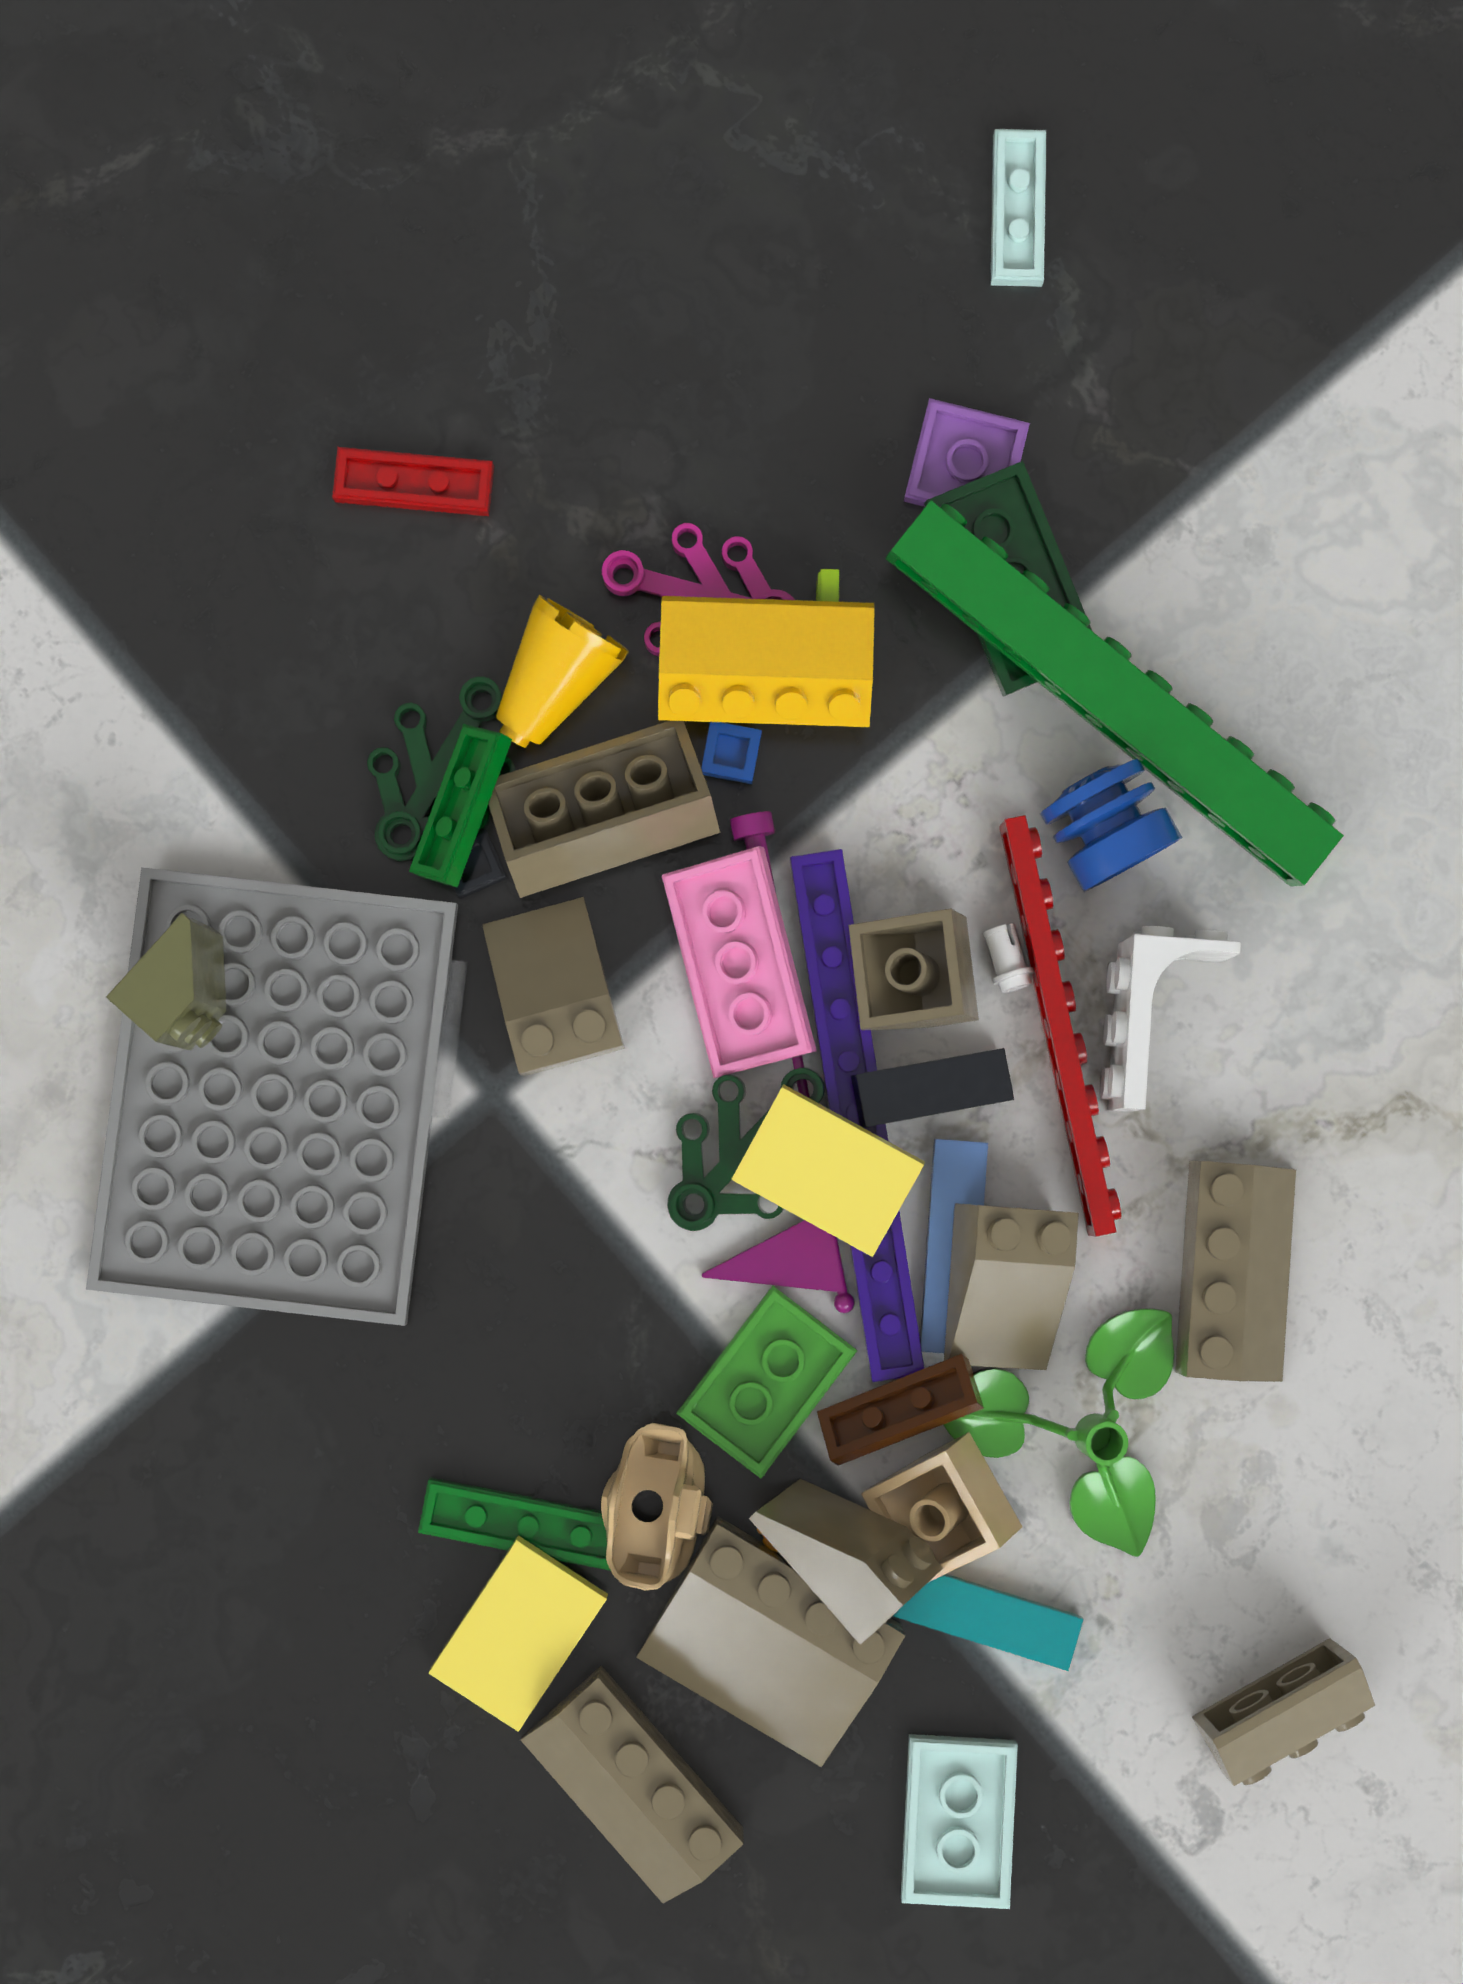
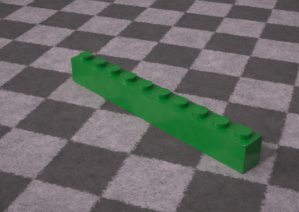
M930 501L885 559L1133 760L1139 759L1144 769L1290 887L1305 885L1344 836L1332 826L1336 822L1335 818L1321 806L1310 802L1307 806L1292 794L1295 789L1294 785L1282 774L1272 769H1269L1266 773L1251 760L1254 757V753L1240 740L1232 736L1225 739L1210 727L1213 724L1212 718L1202 709L1191 703H1188L1185 707L1169 693L1173 688L1163 677L1151 670L1143 673L1129 661L1132 657L1131 653L1121 643L1111 637H1106L1103 640L1088 628L1091 623L1090 620L1079 609L1068 603L1062 607L1048 596L1047 593L1050 588L1041 578L1028 570H1024L1021 574L1005 561L1008 558L1007 552L998 543L986 536L979 540L965 528L967 520L956 509L946 503H942L939 507L933 501Z

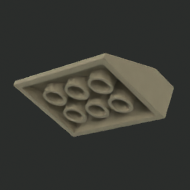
M717 1516L636 1658L822 1767L878 1685L906 1635L902 1625L890 1618L860 1645L779 1552L770 1550L763 1542Z

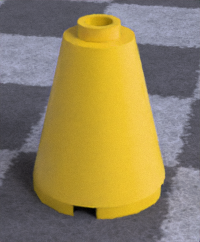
M539 595L532 607L496 714V718L503 724L499 732L524 748L527 747L530 741L540 745L624 661L629 651L609 635H607L606 639L602 638V634L594 628V625L557 602L549 598L546 600L542 595Z

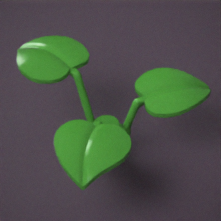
M1148 1308L1126 1311L1109 1318L1094 1331L1089 1339L1085 1355L1086 1366L1094 1375L1106 1379L1102 1388L1105 1406L1103 1415L1098 1413L1086 1415L1077 1423L1075 1428H1069L1036 1415L1025 1414L1029 1404V1394L1023 1382L1006 1370L990 1368L973 1374L984 1409L943 1424L947 1432L954 1439L970 1432L981 1454L990 1458L1009 1456L1016 1453L1022 1447L1025 1439L1023 1423L1034 1425L1075 1441L1077 1448L1096 1462L1098 1471L1082 1474L1072 1488L1069 1504L1074 1522L1083 1533L1093 1540L1117 1548L1134 1557H1139L1142 1554L1152 1530L1156 1503L1155 1487L1147 1468L1137 1459L1125 1456L1128 1449V1436L1125 1430L1115 1423L1119 1418V1412L1115 1410L1113 1389L1115 1387L1121 1395L1129 1399H1144L1159 1392L1171 1375L1174 1363L1172 1315L1164 1310Z

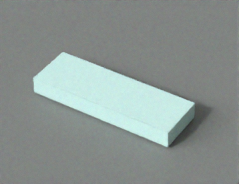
M995 129L991 227L992 286L1042 287L1044 282L1046 130Z

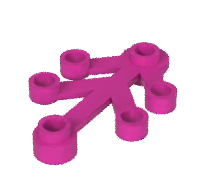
M683 523L674 529L672 533V547L679 556L687 559L701 584L646 570L643 568L640 558L626 550L613 552L605 559L602 566L605 586L610 592L618 596H629L639 590L661 597L795 600L789 593L769 587L753 559L751 543L740 536L731 537L724 543L722 547V561L728 569L738 571L751 598L731 593L703 546L701 530L692 523ZM687 532L694 534L697 538V543L691 548L681 547L677 541L681 534ZM734 546H741L746 550L747 556L743 561L735 562L728 557L729 549ZM621 568L631 570L634 574L633 579L627 584L617 583L614 579V574L617 570ZM661 622L652 623L644 633L645 646L655 656H659L660 647L654 646L650 642V637L654 632L660 631Z

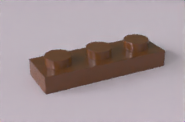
M959 1354L819 1410L817 1415L830 1461L839 1466L984 1409L969 1359L963 1354Z

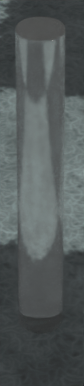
M450 961L432 1117L449 1119L468 965V962Z

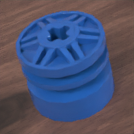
M1134 759L1122 765L1107 766L1086 776L1063 790L1059 798L1040 813L1046 825L1067 816L1070 817L1072 823L1053 836L1056 843L1067 842L1081 837L1085 846L1067 861L1083 892L1123 873L1183 838L1166 807L1141 814L1137 807L1140 802L1155 790L1152 782L1128 791L1125 784L1145 771L1139 759Z

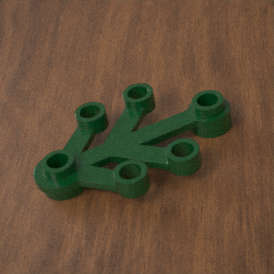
M474 677L462 686L459 700L463 711L433 761L424 732L428 722L425 712L415 703H405L398 707L394 715V722L404 736L417 787L406 806L396 778L401 769V762L396 753L386 747L377 748L370 753L367 766L370 773L377 780L385 812L376 825L375 841L378 848L387 857L397 861H406L414 858L429 816H425L437 797L463 724L479 728L482 721H489L496 717L502 693L493 680L487 677ZM480 693H487L492 697L491 705L485 710H478L473 706L475 696ZM409 711H415L420 715L419 724L414 728H405L402 725V717ZM381 756H390L393 759L392 769L387 773L377 772L375 769L376 760ZM506 757L504 764L510 767V772L516 771L512 760ZM486 809L479 831L486 829L489 825L490 813L488 809ZM400 826L409 827L411 830V838L405 844H397L393 840V833Z
M797 1068L785 1075L781 1082V1087L784 1084L794 1090L798 1080L807 1079L813 1085V1094L810 1099L817 1103L821 1102L825 1087L822 1078L817 1072L808 1068ZM722 1076L715 1081L712 1089L713 1097L718 1103L719 1163L705 1177L702 1142L707 1139L710 1132L708 1120L701 1114L690 1113L682 1116L676 1125L677 1136L682 1141L683 1180L672 1188L668 1196L667 1207L669 1215L675 1224L689 1231L707 1228L715 1221L719 1214H757L764 1219H772L780 1215L784 1208L778 1206L774 1212L764 1211L760 1206L761 1196L758 1194L720 1193L730 1183L768 1113L767 1111L741 1138L740 1103L746 1095V1087L744 1082L737 1076ZM728 1080L733 1081L739 1090L736 1099L733 1101L724 1100L720 1094L721 1085ZM689 1119H696L702 1126V1133L697 1139H690L684 1133V1125ZM690 1194H697L704 1201V1208L699 1214H693L686 1208V1199Z

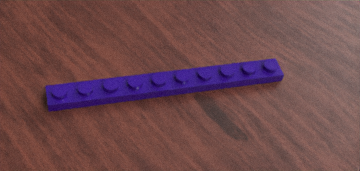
M838 849L790 857V866L828 1108L860 1126L851 1076L877 1071L871 1030L860 1029L849 925L854 924L843 851ZM886 1124L864 1127L888 1141ZM898 1211L873 1257L850 1245L872 1382L902 1378L924 1369L900 1211Z

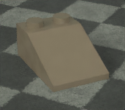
M584 897L482 924L505 1024L520 1075L527 1076L625 1049Z
M955 1203L944 1360L963 1354L969 1359L971 1366L1033 1370L1047 1369L1075 1270L1079 1213Z
M799 1479L749 1518L860 1645L943 1569L941 1564L935 1559L931 1547L923 1539L914 1536L906 1526L803 1479Z

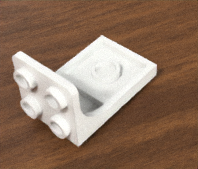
M1143 926L1141 931L1133 932L1131 937L1118 944L1117 961L1109 962L1106 980L1107 993L1114 994L1113 1015L1106 1014L1103 1028L1104 1046H1111L1110 1067H1103L1100 1077V1098L1108 1099L1107 1111L1133 1112L1146 1109L1152 999L1155 985L1162 972L1173 961L1198 960L1222 962L1239 955L1241 943L1227 941L1228 932L1196 930L1195 935H1187L1185 938L1174 937V928Z

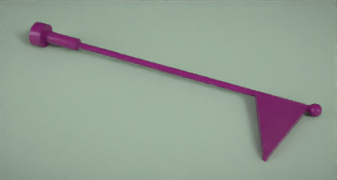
M771 811L750 813L730 819L734 841L745 840L746 850L758 846L764 847L774 884L765 836L775 833ZM802 1055L792 1058L794 1069L804 1068ZM807 1079L798 1080V1092L810 1098ZM806 1220L702 1273L703 1278L837 1292L834 1298V1307L840 1313L850 1312L855 1305L853 1296L847 1292L837 1237Z

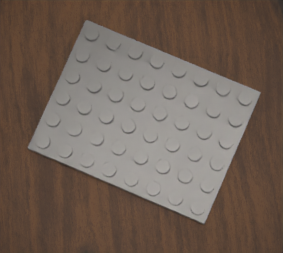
M141 867L128 972L179 915L183 913L215 929L223 936L226 1012L218 1020L222 1024L218 1034L203 1048L195 1045L191 1051L155 1042L122 1012L86 1290L401 1326L407 1325L458 912L457 903Z

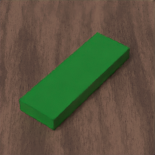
M463 724L409 872L426 879L458 887L511 745V738L499 732Z

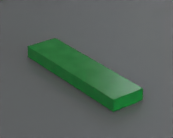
M436 1478L428 1480L418 1533L503 1550H509L519 1535L555 1560L611 1571L606 1560L607 1533L602 1518V1511Z

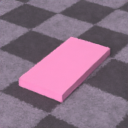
M754 847L663 874L662 879L713 1078L816 1052L813 1034L764 847Z

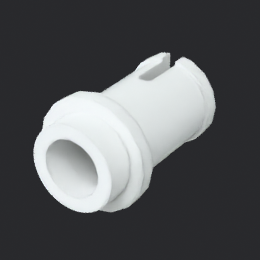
M1015 923L997 926L983 932V937L986 939L997 977L993 978L994 985H1000L1002 993L1017 991L1032 985L1030 975L1034 973L1033 967H1027L1016 933Z

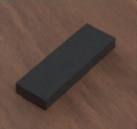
M1005 1048L851 1076L859 1123L863 1128L1014 1100Z

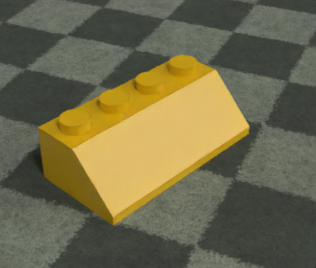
M662 596L658 720L870 727L873 684L874 603Z

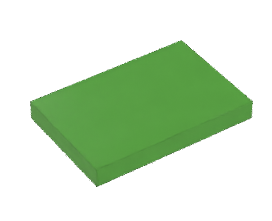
M772 1285L676 1414L761 1479L858 1350Z

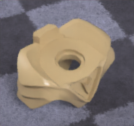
M651 1423L638 1429L626 1442L618 1468L612 1474L603 1490L601 1511L607 1533L606 1560L614 1577L625 1586L646 1591L658 1589L664 1583L671 1581L688 1566L694 1551L697 1535H705L709 1532L713 1503L707 1496H704L705 1467L699 1453L688 1441L685 1431L680 1428ZM642 1491H654L661 1496L663 1501L661 1515L652 1522L638 1520L632 1511L633 1500Z

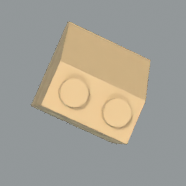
M970 1432L923 1455L861 1493L871 1511L906 1526L914 1536L923 1539L931 1547L935 1559L941 1564L943 1569L930 1581L1001 1548L1022 1528L1019 1519Z

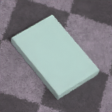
M909 1734L901 1879L902 1903L1010 1909L1018 1747L1016 1740Z

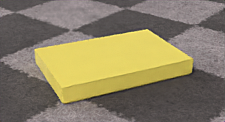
M783 1084L731 1180L873 1257L920 1174L925 1161Z
M518 1535L432 1664L428 1673L519 1732L607 1600L608 1593Z

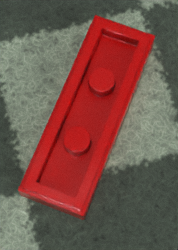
M338 447L332 498L337 503L489 516L494 464L493 461Z

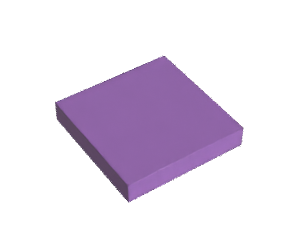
M929 398L904 502L925 507V501L1019 463L1030 423Z

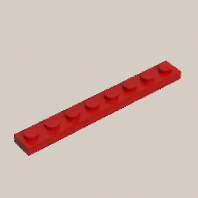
M1026 815L1008 818L1002 822L999 828L1029 966L1033 967L1034 970L1032 974L1033 985L1088 1236L1094 1237L1116 1233L1114 1221L1121 1219V1207L1115 1188L1107 1189L1103 1168L1110 1167V1157L1104 1137H1096L1091 1117L1099 1114L1098 1102L1093 1085L1084 1084L1080 1065L1087 1063V1052L1081 1032L1073 1034L1069 1013L1076 1011V1002L1070 981L1062 982L1058 961L1065 959L1061 934L1058 929H1050L1047 910L1053 909L1054 906L1051 887L1048 879H1040L1035 859L1042 858L1040 836L1036 827L1028 828Z

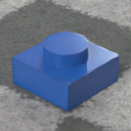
M710 722L701 767L703 775L752 784L762 730L722 722Z

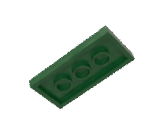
M1023 461L925 501V507L930 501H933L939 507L942 503H946L956 509L967 520L965 528L979 540L986 536L998 543L1007 552L1008 558L1005 561L1021 574L1024 570L1034 573L1050 588L1047 593L1048 596L1062 607L1068 603L1085 614ZM977 633L1003 697L1038 683Z

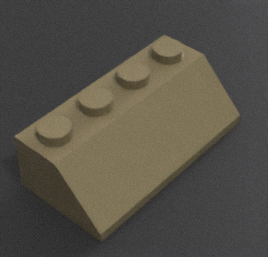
M667 721L498 777L489 801V807L504 857L520 898L720 833L711 794L684 721Z
M1189 1161L1175 1364L1176 1373L1192 1378L1283 1382L1296 1181L1295 1169L1211 1161Z
M602 1666L596 1669L520 1739L662 1903L703 1882L744 1844L743 1827Z

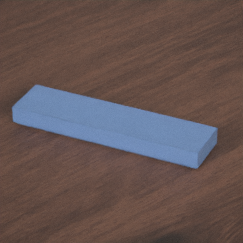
M934 1139L920 1332L922 1352L944 1353L955 1203L984 1205L988 1143Z

